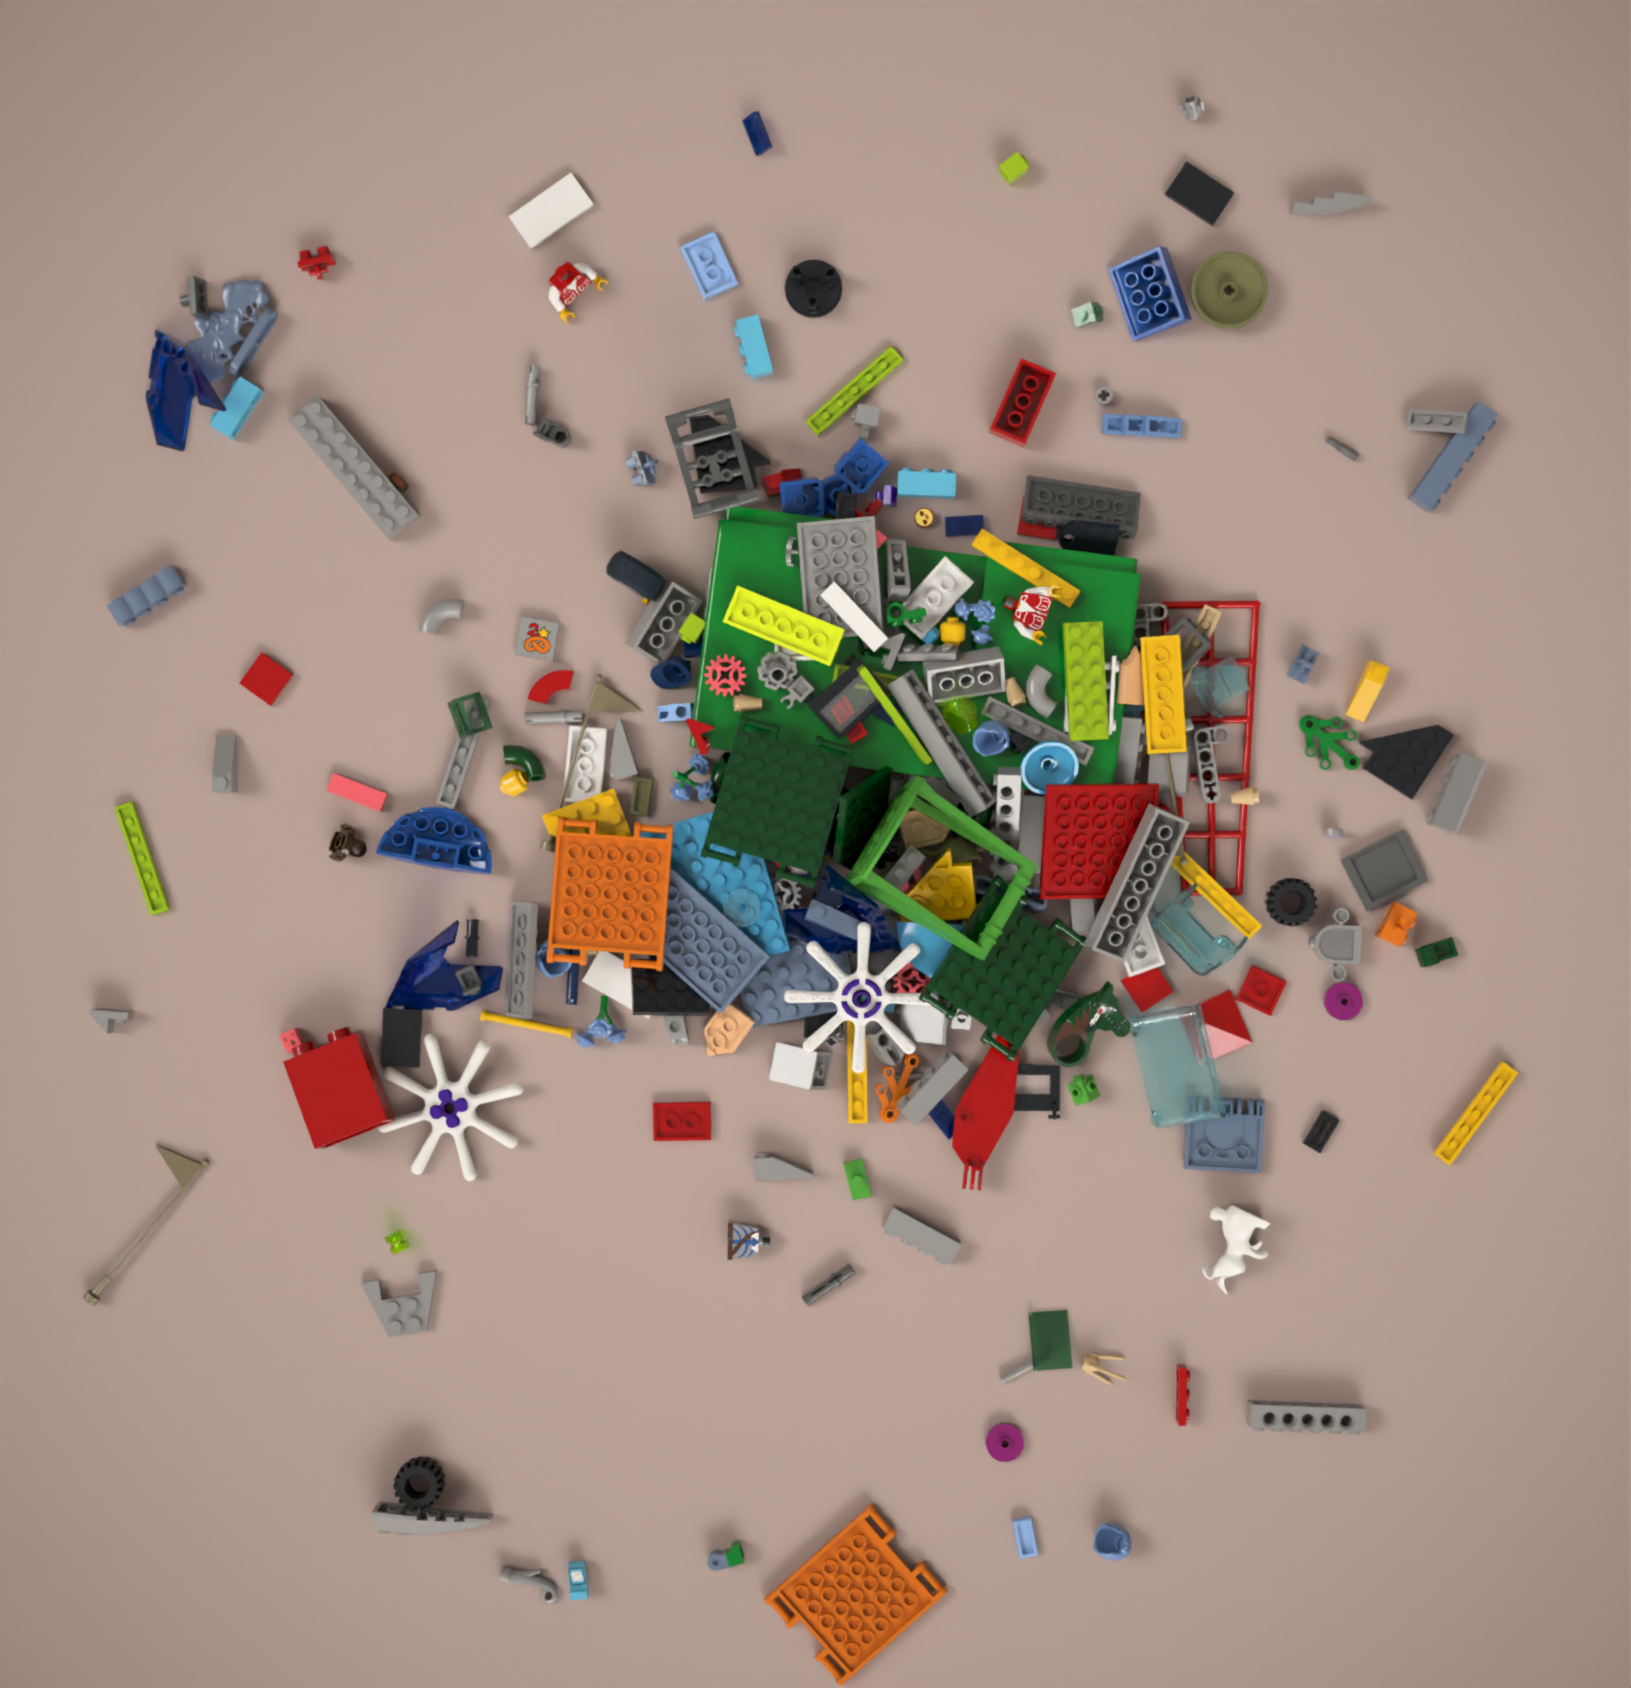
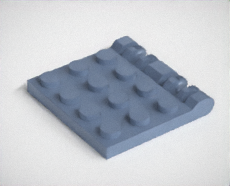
M1187 1095L1183 1168L1261 1173L1265 1100L1256 1099L1255 1114H1253L1254 1100L1248 1099V1114H1241V1098H1236V1113H1233V1098L1219 1097L1218 1112H1215V1097H1210L1209 1112H1204L1203 1096H1198L1197 1111H1195L1196 1096Z

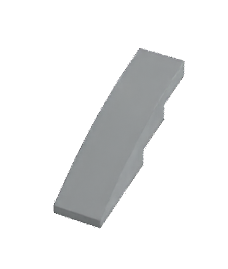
M1334 192L1330 199L1314 197L1311 204L1294 202L1291 206L1290 214L1314 216L1348 212L1368 206L1372 202L1373 196Z

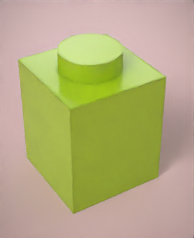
M1017 151L999 165L998 172L1010 186L1028 172L1029 162L1024 155L1020 156Z
M690 613L678 631L682 635L680 639L688 644L691 642L696 644L704 633L705 621Z

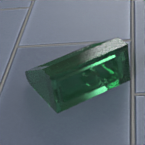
M480 692L459 697L447 703L460 740L493 728ZM474 698L484 726L472 730L462 702Z

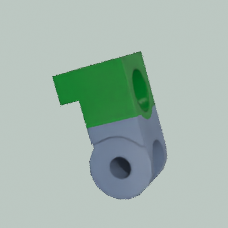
M740 1540L733 1541L731 1548L722 1551L718 1549L711 1551L707 1561L709 1568L718 1571L743 1564L745 1557Z

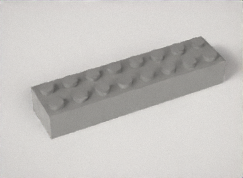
M318 395L288 419L389 540L392 541L420 517L412 505Z
M1148 804L1084 944L1091 950L1125 963L1190 824L1188 820L1155 805Z

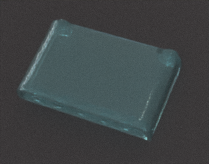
M1200 1003L1132 1016L1129 1021L1130 1031L1133 1033L1152 1113L1150 1116L1152 1125H1155L1156 1128H1164L1227 1116Z

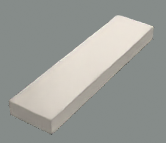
M833 582L820 595L873 652L889 639L836 582Z

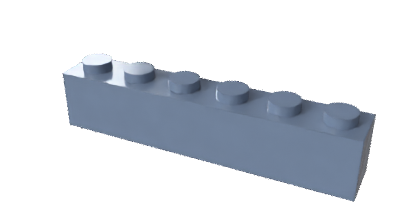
M1479 401L1474 404L1468 412L1465 434L1453 433L1408 499L1426 512L1436 509L1441 502L1439 498L1442 493L1446 494L1451 488V480L1460 475L1463 470L1461 468L1463 463L1468 462L1474 455L1472 451L1475 446L1479 447L1484 441V433L1487 430L1490 431L1496 424L1494 419L1498 414Z

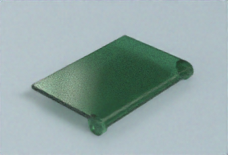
M1067 1310L1028 1313L1033 1370L1073 1368Z

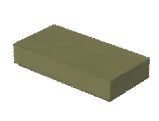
M634 776L629 814L649 817L653 778Z

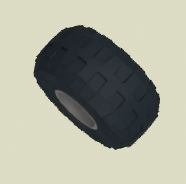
M623 551L615 553L606 567V574L647 600L655 598L663 585V576Z

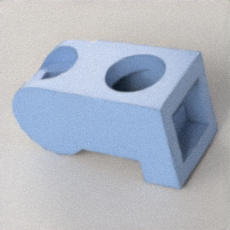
M694 703L658 706V722L693 719Z

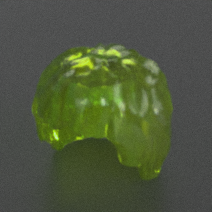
M966 697L949 701L943 708V716L949 727L954 729L959 735L971 732L977 728L979 724L977 717L978 709L972 700Z

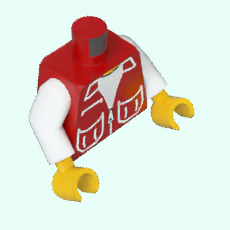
M568 261L563 266L558 267L555 274L549 279L550 290L548 298L556 310L560 311V319L566 323H569L566 319L568 315L573 319L575 316L572 312L566 310L565 307L576 299L592 283V280H594L595 286L603 291L599 286L601 282H605L608 285L605 278L597 276V273L586 263L571 264Z
M1055 585L1052 587L1039 586L1030 588L1020 594L1019 600L1007 597L1004 608L1014 611L1012 620L1022 636L1034 640L1039 645L1043 644L1039 641V638L1047 636L1041 630L1051 606L1052 597L1056 599L1061 598V596L1056 595L1057 590H1063L1061 587Z

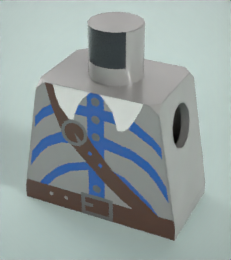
M733 1220L728 1221L727 1260L758 1256L759 1246H770V1235H759L758 1225Z

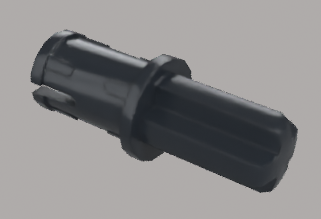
M466 919L467 933L464 936L466 939V957H477L478 939H480L478 937L479 919L473 920V927L472 919Z

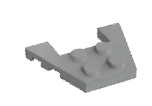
M436 1270L418 1273L421 1293L383 1299L380 1279L361 1283L388 1337L427 1331L437 1274Z

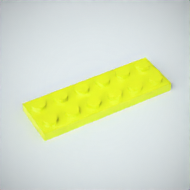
M737 586L723 620L724 623L828 666H831L845 633V630L740 586Z

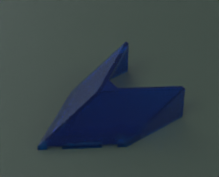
M155 329L154 337L157 338L151 355L148 379H151L150 389L146 390L145 396L156 444L183 452L186 445L192 399L197 396L199 405L224 412L227 409L194 357L162 332Z
M827 865L828 890L840 894L843 899L837 907L832 908L862 922H868L871 925L869 953L883 952V949H894L895 952L902 951L879 906L832 867ZM808 908L785 909L783 911L786 935L807 944L811 941H816L826 952L831 954H840V951L857 953L856 940L805 920L804 917Z
M456 920L407 959L385 1008L403 1006L404 1009L434 1010L435 1007L446 1008V1011L457 1010L500 990L503 968L501 966L474 965L483 981L481 991L473 996H470V994L467 996L463 995L464 989L455 971L467 965L450 964L443 957L448 946L456 941L459 921Z

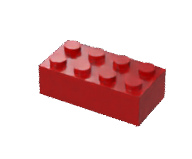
M1021 358L988 433L1024 448L1056 373Z

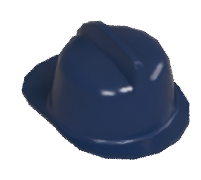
M672 657L668 661L657 664L652 668L650 673L651 679L657 686L663 689H674L687 685L691 681V661L681 657Z

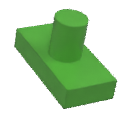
M862 1158L843 1162L853 1201L871 1196Z

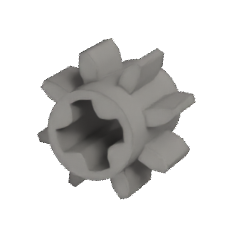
M1195 95L1186 97L1182 102L1183 105L1180 106L1181 115H1184V118L1188 120L1200 118L1202 110H1205L1203 100L1201 101Z
M839 1025L824 1040L826 1045L832 1047L838 1044L841 1045L846 1033L841 1031L842 1026Z

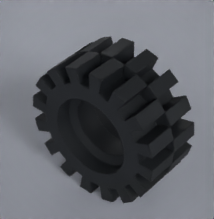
M900 828L896 830L880 856V860L896 861Z

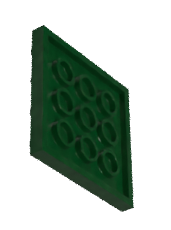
M888 766L883 767L840 797L837 829L835 831L836 838L833 847V862L837 864L842 863L868 843L887 811L892 768Z

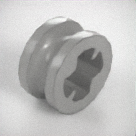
M1100 387L1096 391L1094 398L1097 404L1104 406L1111 401L1113 394L1108 387ZM1102 391H1105V394L1109 396L1105 401L1099 399Z

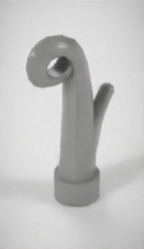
M502 1566L499 1582L543 1588L540 1598L545 1604H552L558 1598L557 1588L551 1582L533 1576L541 1573V1569L518 1571ZM550 1591L552 1596L547 1598L545 1594Z

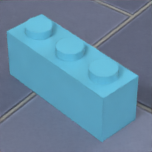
M758 314L736 320L737 326L733 328L736 338L740 337L742 345L738 346L741 357L745 356L747 363L743 364L746 375L750 374L752 380L773 374Z
M239 377L238 380L236 379L232 383L229 395L222 399L219 411L212 415L210 426L234 441L264 392L247 380Z
M902 468V471H898L897 497L955 498L956 473H952V470L943 469L940 472H933V469H921V472H916L913 468Z

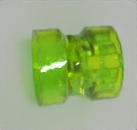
M402 1229L384 1237L386 1243L390 1244L392 1255L410 1247L408 1241L403 1237Z

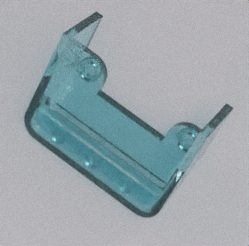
M1194 883L1178 894L1155 916L1151 922V927L1194 973L1205 976L1234 958L1246 943L1248 937L1244 936L1235 943L1225 935H1218L1213 938L1188 912L1193 907L1190 895L1198 886Z

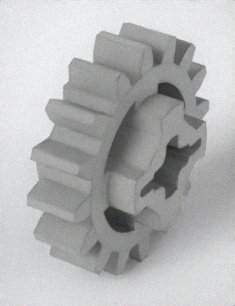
M775 874L771 875L781 913L784 911L789 913L797 909L798 905L803 902L800 898L805 896L801 892L804 886H799V883L783 878L779 880L776 879Z

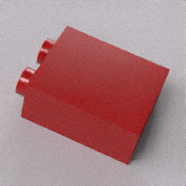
M344 1027L327 1034L330 1043L316 1048L314 1041H310L292 1048L294 1057L283 1061L314 1149L328 1148L395 1121L366 1038L363 1034H351L349 1027Z

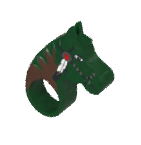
M1109 981L1104 984L1100 991L1091 993L1071 1005L1052 1026L1047 1039V1049L1059 1065L1074 1067L1082 1063L1089 1053L1093 1036L1097 1029L1111 1030L1117 1037H1125L1130 1032V1023L1120 1013L1119 999L1113 994V985ZM1071 1033L1078 1034L1080 1037L1078 1049L1069 1056H1058L1056 1054V1047L1059 1041L1065 1036L1071 1035Z

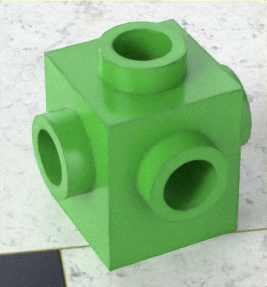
M1079 1074L1073 1077L1074 1081L1067 1084L1075 1106L1091 1102L1101 1096L1092 1074L1087 1076Z

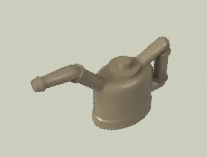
M960 834L957 837H947L944 839L939 850L917 848L924 856L937 859L948 848H951L953 863L972 862L973 869L982 861L980 853L986 850L979 845L974 848L972 843L968 839L965 840ZM901 854L900 856L898 855V856L896 857V860H897V861H898V859L902 856V854Z

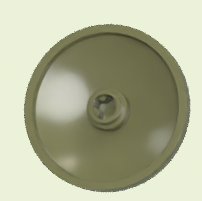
M1236 251L1216 253L1204 260L1195 271L1190 285L1191 302L1199 317L1213 327L1225 330L1244 327L1256 319L1266 304L1268 297L1266 275L1261 266L1246 254Z

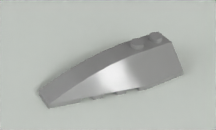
M381 1501L378 1502L372 1511L373 1530H378L380 1533L397 1532L398 1535L403 1536L409 1534L447 1533L471 1529L489 1524L493 1518V1514L435 1507H426L424 1510H420V1507H418L417 1510H412L413 1507L406 1508V1504Z

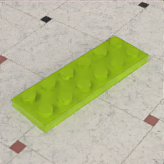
M1103 621L1063 623L1069 741L1109 739Z

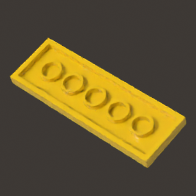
M1180 635L1140 637L1147 754L1187 752Z

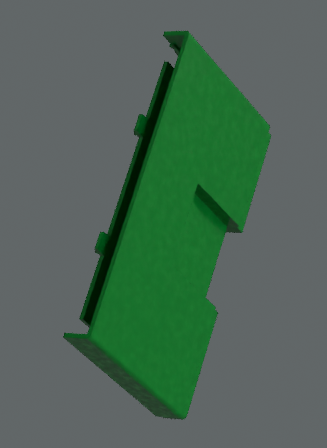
M735 507L725 510L724 520L718 521L693 711V720L715 727L714 730L702 735V738L707 737L712 749L732 750L742 714L748 715V718L769 724H780L776 738L779 741L813 750L816 736L819 735L825 740L849 746L850 742L846 735L839 740L808 707L809 702L805 704L802 701L800 703L796 699L793 706L787 709L791 703L790 700L785 699L782 703L780 702L784 696L790 694L787 688L779 687L777 690H772L765 687V681L759 680L757 667L761 665V657L765 656L766 653L772 652L775 654V644L773 642L723 622L737 586L803 612L799 551L798 554H791V564L793 566H787L786 546L790 537H797L793 541L791 550H799L797 523L835 519ZM1003 541L1080 590V593L1070 608L1053 598L1041 630L1047 637L1041 636L1039 638V641L1043 643L1042 645L1019 633L1012 620L1014 611L1004 608L1006 600L995 608V618L991 619L988 631L993 641L988 642L986 645L977 644L973 641L974 636L971 633L972 631L981 630L985 621H978V617L974 616V611L969 613L966 621L962 617H958L959 621L966 625L965 640L960 643L959 653L999 647L1004 657L1005 680L1015 677L1016 682L1025 695L1026 682L1035 665H1039L1050 672L1052 676L1045 686V692L1051 699L1057 702V705L1046 719L1030 705L1027 696L1025 698L1026 703L1014 709L1063 732L1066 692L1063 623L1103 621L1105 662H1110V657L1116 656V661H1119L1120 668L1121 662L1131 654L1130 651L1133 644L1141 574H1136L1138 559ZM885 543L878 549L881 600L887 598ZM906 546L911 585L909 596L945 556L974 582L961 597L968 604L974 603L975 605L979 600L991 602L1001 593H1005L1007 597L1019 600L1022 592L1035 587L988 556ZM960 599L935 625L939 631L941 623L947 621L948 617H957L955 605L960 602ZM888 601L889 604L894 602L903 604V602L900 601ZM891 608L894 614L897 608ZM904 624L899 626L901 633L905 634L901 646L906 644L922 646L925 644L923 640L919 639ZM859 636L842 638L831 666L816 660L795 661L797 674L793 676L794 681L802 676L815 689L812 692L814 696L811 698L814 701L832 684L836 664L851 666V662L847 664L845 661L854 654L856 656L854 660L860 659L870 671L900 677L913 669L919 680L924 682L922 661H898L897 654L891 672L883 670L884 665L881 662L885 653L889 654L890 651L881 647L875 652L870 647L865 649ZM939 637L933 645H943L945 642H942ZM725 654H727L728 659L735 656L734 662L740 660L742 663L739 667H745L746 670L742 674L747 675V678H742L745 685H739L741 691L738 692L735 689L734 695L743 694L762 698V709L738 713V711L733 710L734 696L730 692L724 697L723 692H720L717 696L716 689L710 691L709 689L712 685L705 683L709 678L704 676L705 673H709L706 666H712L710 660L718 661V655L721 659H724ZM722 663L720 665L722 667H729L732 664ZM715 669L712 674L713 681L717 678ZM738 670L734 673V680L736 682L739 677ZM1105 670L1106 682H1109L1110 670ZM723 671V672L721 673V675H722L721 680H723V679L729 680V679H730V677H729V673H730V672L728 671L727 673H725V672ZM1119 672L1115 673L1113 719H1116V730L1112 731L1109 739L1081 741L1094 747V750L1086 766L1079 763L1078 773L1072 784L1115 782L1125 705L1117 703ZM722 684L720 688L727 689L731 688L729 684ZM852 688L845 694L855 712L874 695L872 691ZM1006 691L948 701L946 707L936 705L987 785H993L994 774H997L998 767H1020L1026 752L1038 744L1034 740L1028 743L1030 747L1019 754L1017 751L1011 753L1015 749L1010 744L1001 753L982 756L973 748L974 731L982 723L991 720L981 715L989 696L1011 707V704H1008ZM887 695V698L930 756L932 762L925 765L879 703L869 712L871 715L861 722L868 735L850 744L855 746L850 767L881 770L883 767L888 766L892 768V772L926 777L933 775L935 778L946 779L905 713L901 710L894 696ZM829 709V710L827 711V713H828V714L834 719V721L839 725V723H838L837 719L835 718L834 714L832 713L831 709ZM747 725L744 731L770 738L771 732ZM1008 728L1009 733L1011 735L1016 733L1015 731ZM691 733L689 746L696 748L698 746ZM820 747L819 750L821 753L845 759L846 753L825 747ZM1021 777V789L1030 790V789L1024 784V782H1023V780H1022V777Z

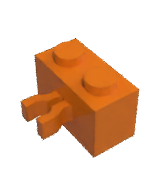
M1392 902L1375 936L1396 947H1400L1401 944L1404 945L1408 939L1407 932L1409 928H1413L1417 921V912L1397 902Z

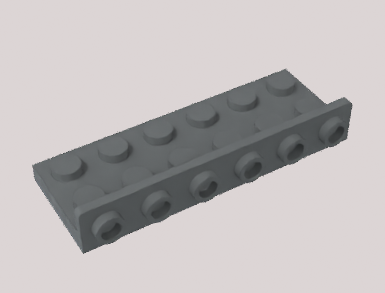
M1027 475L1023 512L1020 521L1031 525L1041 524L1046 527L1060 528L1074 520L1120 525L1118 537L1133 539L1138 530L1141 493Z

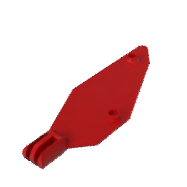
M1000 1036L996 1037L995 1040L1010 1049L1007 1046L1008 1042ZM991 1046L956 1107L952 1148L964 1164L962 1189H966L968 1170H971L969 1189L974 1190L976 1171H979L977 1190L981 1191L983 1167L1013 1116L1020 1049L1017 1052L1016 1058L1010 1062L1006 1059L1005 1055Z

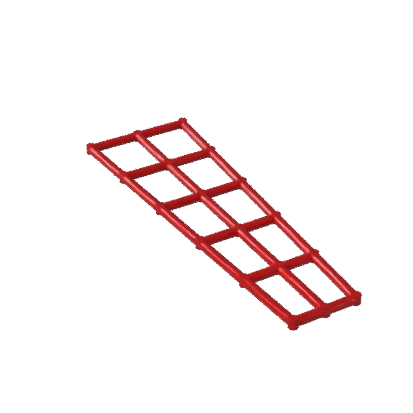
M1163 601L1161 603L1168 609H1203L1205 604L1214 609L1252 608L1249 658H1214L1213 632L1209 642L1212 648L1207 651V658H1200L1197 666H1207V716H1191L1193 724H1207V728L1215 727V723H1245L1242 773H1217L1218 781H1242L1241 790L1248 788L1254 720L1253 710L1260 601ZM1160 607L1162 617L1165 614L1164 608ZM1169 615L1167 619L1161 621L1162 636L1170 631ZM1214 666H1248L1246 716H1215ZM1207 770V773H1203V779L1209 781L1212 775ZM1190 773V781H1198L1197 773ZM1209 789V793L1207 794L1211 800V797L1214 796V792H1210ZM1175 796L1178 816L1183 817L1182 796ZM1208 803V831H1186L1182 839L1184 852H1186L1185 839L1208 838V874L1216 881L1215 838H1238L1235 888L1223 889L1230 896H1241L1243 894L1248 805L1240 804L1238 831H1215V803ZM1180 874L1181 894L1183 896H1202L1195 888H1189L1188 881Z

